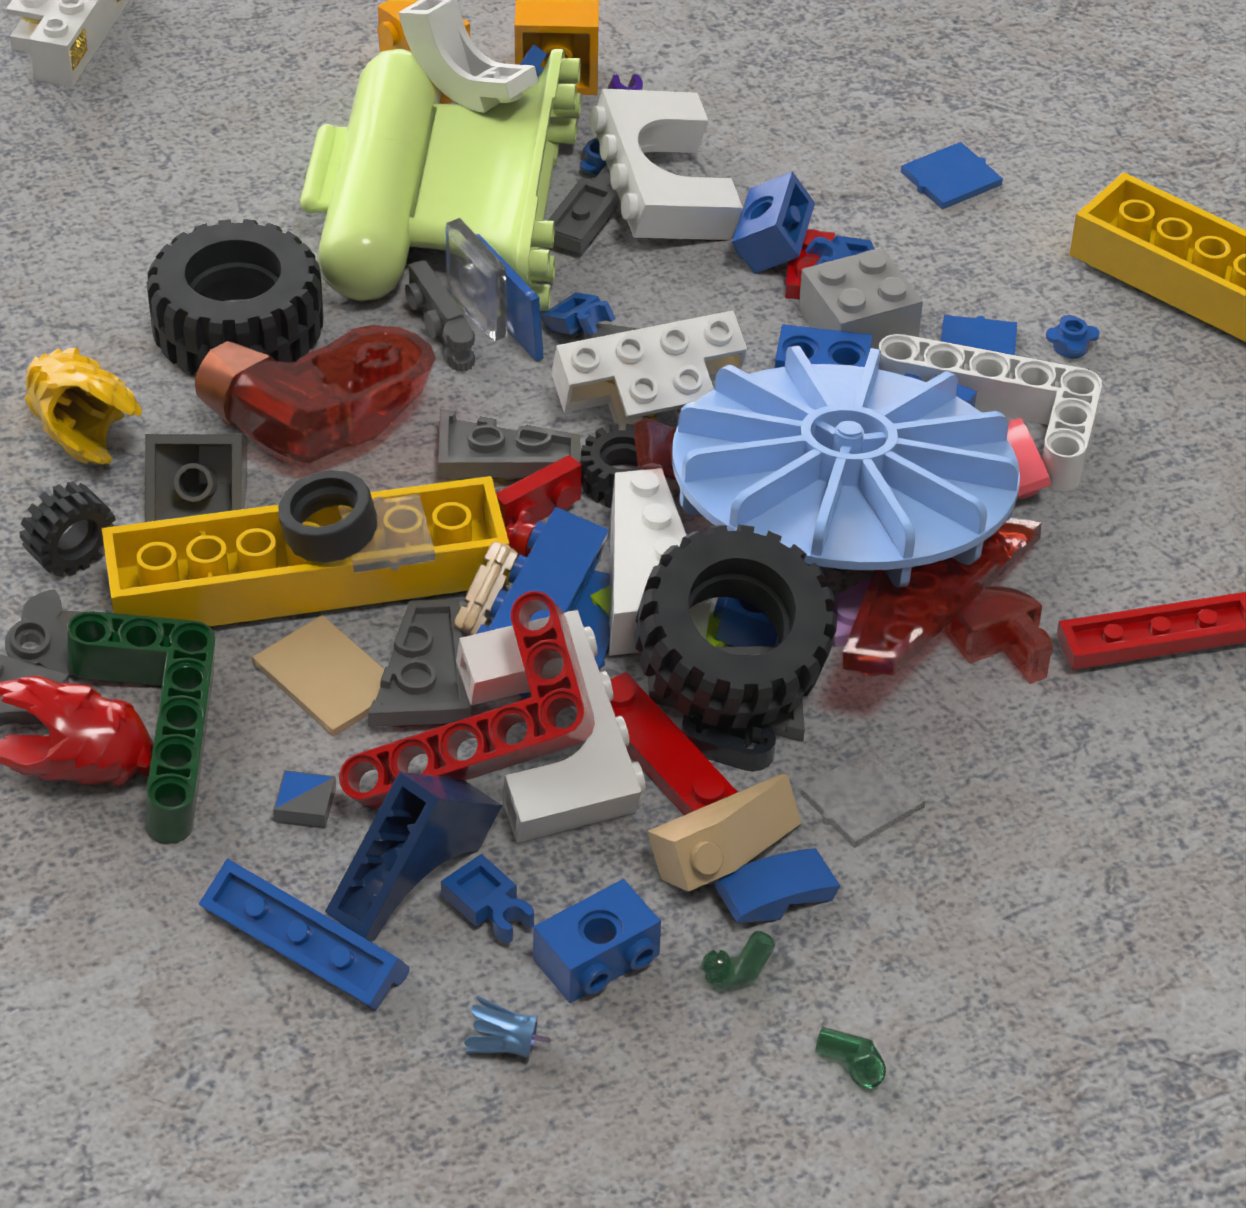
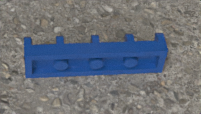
M228 858L199 902V905L374 1010H377L392 984L400 985L408 976L409 966L398 957Z

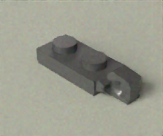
M607 164L594 180L581 177L547 220L555 222V246L581 254L620 204L618 193L611 186L610 171Z

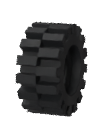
M618 424L610 425L609 433L600 428L596 430V437L589 435L585 439V445H582L581 484H583V490L586 495L591 493V499L596 503L604 498L605 507L611 508L614 479L617 472L662 468L666 478L665 445L660 444V437L656 434L649 437V429L644 427L639 432H634L633 424H626V430H619ZM617 464H629L636 467L630 469H618L611 466Z
M67 482L66 488L61 484L53 486V495L51 496L46 492L38 496L42 503L39 506L33 503L27 510L32 516L23 517L21 525L25 530L19 531L23 547L46 571L62 577L64 572L68 576L75 575L77 566L83 571L90 567L88 560L92 557L98 561L103 556L99 551L101 547H104L102 528L113 527L112 522L116 521L111 509L91 489L82 483L77 485L75 482Z

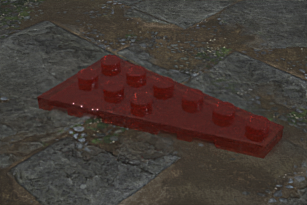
M1010 518L993 535L983 541L981 556L977 561L970 565H965L953 558H948L930 564L911 567L910 581L906 587H894L884 570H874L843 651V669L859 671L867 676H879L882 674L894 676L1041 539L1042 522Z

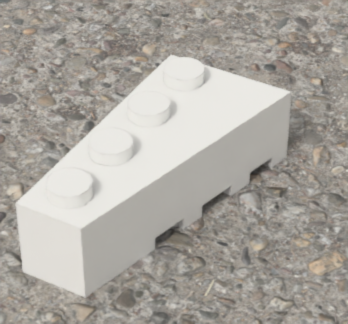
M662 468L615 473L610 514L609 656L639 652L635 649L634 633L637 627L635 619L648 577L653 567L659 564L661 555L671 545H678L680 547L682 538L686 536ZM710 599L696 604L689 610L695 627L705 639L711 607Z

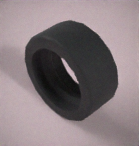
M328 470L312 473L296 481L286 490L278 505L279 521L286 543L295 555L311 562L328 563L339 561L360 552L372 540L378 527L377 513L370 489L362 478L347 471ZM346 506L354 509L344 519L332 525L321 527L303 525V522L311 514L323 508Z

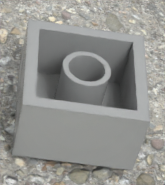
M883 247L802 269L799 311L811 328L872 334L871 348L879 349V343L888 335L904 334L919 337L923 301Z

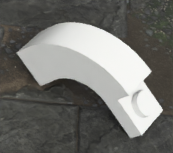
M419 0L398 12L408 45L422 70L441 92L467 109L485 113L501 102L507 103L520 99L524 95V90L539 82L535 66L503 64L485 56L469 37L457 0Z

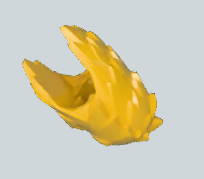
M59 348L49 355L45 352L39 358L34 357L33 362L27 368V394L25 401L30 411L42 420L43 431L52 440L61 445L69 456L85 464L90 462L99 465L110 464L112 457L108 453L106 441L110 425L115 421L123 419L125 417L124 413L130 416L136 415L141 417L142 407L134 397V393L125 386V383L119 377L100 368V363L87 356L80 355L78 348H68L63 352Z

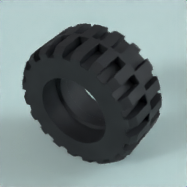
M231 219L218 220L217 225L208 226L205 223L195 226L193 232L189 234L182 232L174 237L171 245L166 244L156 255V259L148 270V281L146 284L154 341L169 361L173 364L178 363L180 369L191 375L198 371L203 359L211 349L227 341L273 357L279 365V372L282 373L289 369L292 361L296 363L301 361L310 352L309 348L312 349L321 335L320 330L323 327L324 314L319 263L315 259V254L305 243H302V240L290 231L283 233L282 229L277 225L267 223L266 226L258 225L256 220L243 219V223H231ZM231 299H248L243 301L225 302V300Z
M739 524L736 531H728L727 525L711 526L704 537L700 531H694L682 538L680 547L678 545H671L661 555L659 564L653 567L648 577L635 619L637 623L634 633L635 649L642 652L639 664L645 676L655 675L656 679L653 685L655 691L663 699H666L669 695L677 701L674 707L676 710L686 716L689 715L691 710L703 715L702 723L713 726L717 725L718 720L729 721L730 728H747L749 720L754 718L758 725H764L775 721L779 711L781 714H788L798 707L802 697L808 696L815 686L833 646L832 639L837 631V616L832 612L835 605L834 596L828 586L821 588L825 576L818 565L813 563L809 566L804 561L807 553L796 544L789 548L780 542L782 536L769 530L766 536L754 533V526ZM729 597L743 600L757 607L769 618L776 629L780 645L758 655L743 656L725 652L713 646L699 633L691 619L689 610L696 604L711 598Z

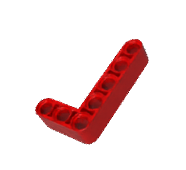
M526 592L517 598L510 612L513 630L532 697L357 753L349 757L341 766L339 784L342 790L364 807L376 809L381 807L398 773L408 772L411 760L420 754H426L428 758L426 769L421 774L464 779L467 781L576 746L586 741L592 734L595 726L594 713L567 618L553 599L543 592ZM539 610L550 611L549 620L544 627L539 630L529 629V621L534 613ZM553 658H562L564 665L559 675L551 679L542 678L544 665ZM566 707H577L578 714L574 723L567 728H557L556 717L558 713ZM521 722L527 723V733L524 739L517 744H507L506 735L511 726ZM476 738L477 749L474 755L467 760H458L457 751L461 743L467 739ZM370 770H377L378 780L376 785L368 792L361 793L359 783L362 776Z

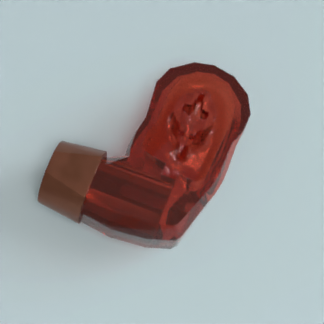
M367 325L353 328L329 345L304 355L295 363L278 362L271 356L227 341L211 349L203 359L196 374L195 390L199 399L221 417L223 423L239 428L266 453L278 461L299 467H307L312 462L342 448L371 441L385 431L422 393L429 382L436 357L431 345L418 334L400 327Z

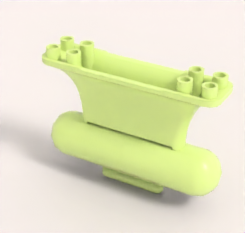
M404 49L382 51L369 61L359 77L348 127L325 124L318 129L300 198V206L305 212L310 214L316 212L327 213L318 251V263L325 283L341 296L356 301L380 299L393 290L403 277L409 247L451 251L473 258L471 237L480 234L539 296L540 311H548L551 302V285L537 284V282H554L556 259L555 255H550V250L540 249V247L553 248L555 222L545 220L553 167L557 165L560 143L576 144V118H580L581 93L577 92L576 84L580 82V58H565L564 49H553L546 66L538 76V83L524 90V95L520 99L507 103L501 102L485 113L467 109L459 104H439L442 92L422 70L412 51Z

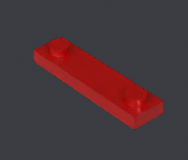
M1246 592L1058 621L1056 635L1072 670L1245 643Z
M627 672L610 679L613 689V700L610 703L615 717L622 716L626 723L629 734V746H626L629 756L640 764L642 770L683 815L738 793Z

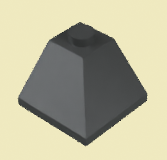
M145 434V522L245 509L247 492V436L240 434Z

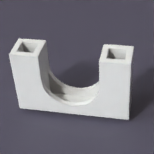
M602 89L597 106H593L590 111V128L597 135L601 158L607 163L610 171L611 186L618 193L622 217L627 219L633 237L731 240L743 209L731 178L676 175L659 168L643 154L647 152L697 153L708 124V118L698 93Z
M578 610L564 613L567 618L594 713L595 726L584 745L569 758L553 764L505 775L501 798L516 843L636 813L641 793L645 792L646 789L642 768L637 761L631 763L626 746H629V734L626 723L622 716L615 717L610 703L613 700V689L609 675L606 671L599 672L594 658L597 656L595 635L590 626H583ZM549 617L529 621V629L539 630L547 624ZM513 626L459 638L456 662L471 706L531 692ZM553 658L549 660L543 667L542 678L551 679L558 676L564 665L563 659ZM571 706L577 713V707Z

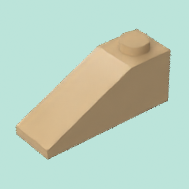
M783 773L648 830L647 833L661 880L689 892L735 872L802 822L789 777Z

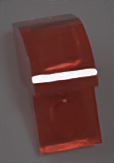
M988 586L948 599L944 632L969 664L1005 652L1030 684L1047 678L1053 645L1048 633L1044 629L1039 628L1042 605L1035 598L1014 588Z

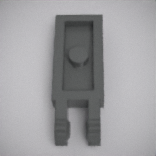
M423 260L409 264V284L405 285V294L412 310H419L424 317V322L432 338L438 337L445 346L443 359L449 364V367H452V370H457V372L472 369V366H475V354L472 351V345L475 342L474 330H471V326L464 318L463 312L429 264Z

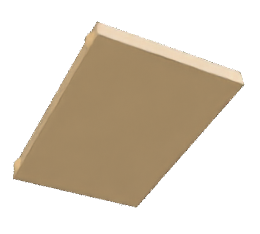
M323 615L252 656L255 667L262 671L333 737L368 716L372 702L376 700L380 690V680L384 672V668Z

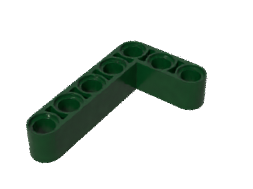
M95 611L79 613L70 619L67 625V662L72 673L86 679L162 686L147 785L146 829L149 835L158 842L169 844L183 841L191 834L194 826L214 676L215 633L205 623L193 620Z

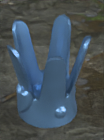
M477 996V1000L484 1006L473 1005L471 1007L472 1014L478 1018L473 1023L474 1028L478 1032L491 1036H470L466 1038L464 1044L470 1047L466 1050V1053L509 1052L530 1059L535 1040L549 1043L551 1039L536 1035L538 1015L517 1014Z

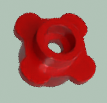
M522 511L519 514L516 524L509 523L506 527L509 546L517 552V558L519 555L528 557L531 552L527 545L536 523L530 522L531 515L527 511Z

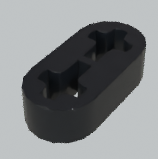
M692 710L688 716H683L681 731L708 760L751 772L761 771L769 767L774 760L776 736L774 731L766 724L758 725L756 720L750 719L747 728H730L729 721L718 720L716 726L702 723L703 715ZM703 729H708L705 734H700ZM751 743H756L753 749H748Z

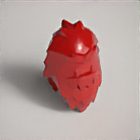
M37 675L0 682L1 702L28 710L27 712L35 715L48 727L50 733L48 735H4V739H0V764L10 767L11 770L22 775H36L40 779L53 781L74 780L84 785L113 781L116 787L125 784L137 772L149 776L154 743L144 722L131 703L119 699L111 700L101 697V694L90 685L60 683Z

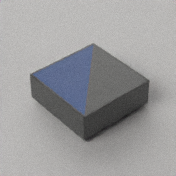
M284 770L273 809L274 821L326 827L336 792V776Z

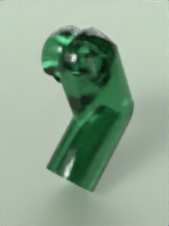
M755 931L750 935L738 956L730 957L724 950H719L718 953L715 950L708 952L701 962L702 970L706 973L705 980L712 986L721 989L754 982L759 977L775 948L774 939L765 932Z
M824 1026L821 1027L815 1053L842 1060L852 1080L862 1088L871 1089L883 1082L886 1076L885 1062L871 1039Z

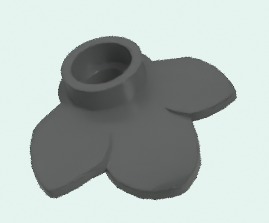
M55 589L44 591L31 597L23 606L21 620L12 626L6 634L5 650L8 657L67 674L68 677H77V675L71 672L67 662V625L70 619L82 612L62 611V603ZM26 642H35L39 647L26 649L22 645Z

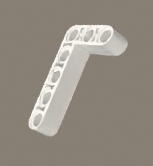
M904 334L888 335L879 343V349L881 350L879 370L905 375V373L917 375L926 382L930 381L935 375L938 376L948 371L957 376L958 384L977 391L975 408L980 412L999 411L1005 417L1014 419L1021 417L1025 421L1048 425L1042 461L1051 481V486H1048V488L1055 491H1070L1079 486L1096 423L1102 389V380L1095 372L1080 367Z

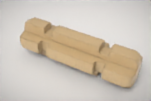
M493 542L484 557L487 564L486 566L480 565L464 598V602L468 604L466 607H460L454 619V626L463 631V633L474 635L481 624H486L488 619L484 617L485 612L490 613L498 592L503 588L507 580V576L504 573L505 571L511 572L517 559V552L510 546L499 542Z

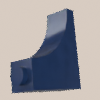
M399 772L325 912L363 938L376 940L381 929L397 906L426 875L457 855L480 849L502 805L464 779Z

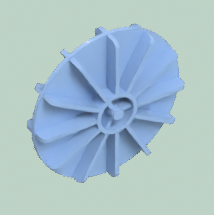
M800 346L787 348L785 367L748 374L733 365H727L718 370L715 389L702 396L697 402H690L682 407L672 447V465L674 475L681 489L680 504L685 513L689 515L702 514L715 526L727 525L728 531H736L739 524L754 526V533L764 536L767 535L769 530L782 536L780 542L791 548L793 544H796L807 553L804 561L810 565L813 563L817 564L822 573L824 567L850 570H884L896 588L908 586L911 567L930 564L948 558H953L965 565H970L977 561L981 556L983 541L993 535L1012 516L1018 497L1020 471L1015 452L1007 440L1009 423L1001 412L990 411L981 413L971 404L957 397L958 378L948 371L941 373L928 382H923L901 374L879 370L881 350L874 348L870 349L865 367L811 364Z

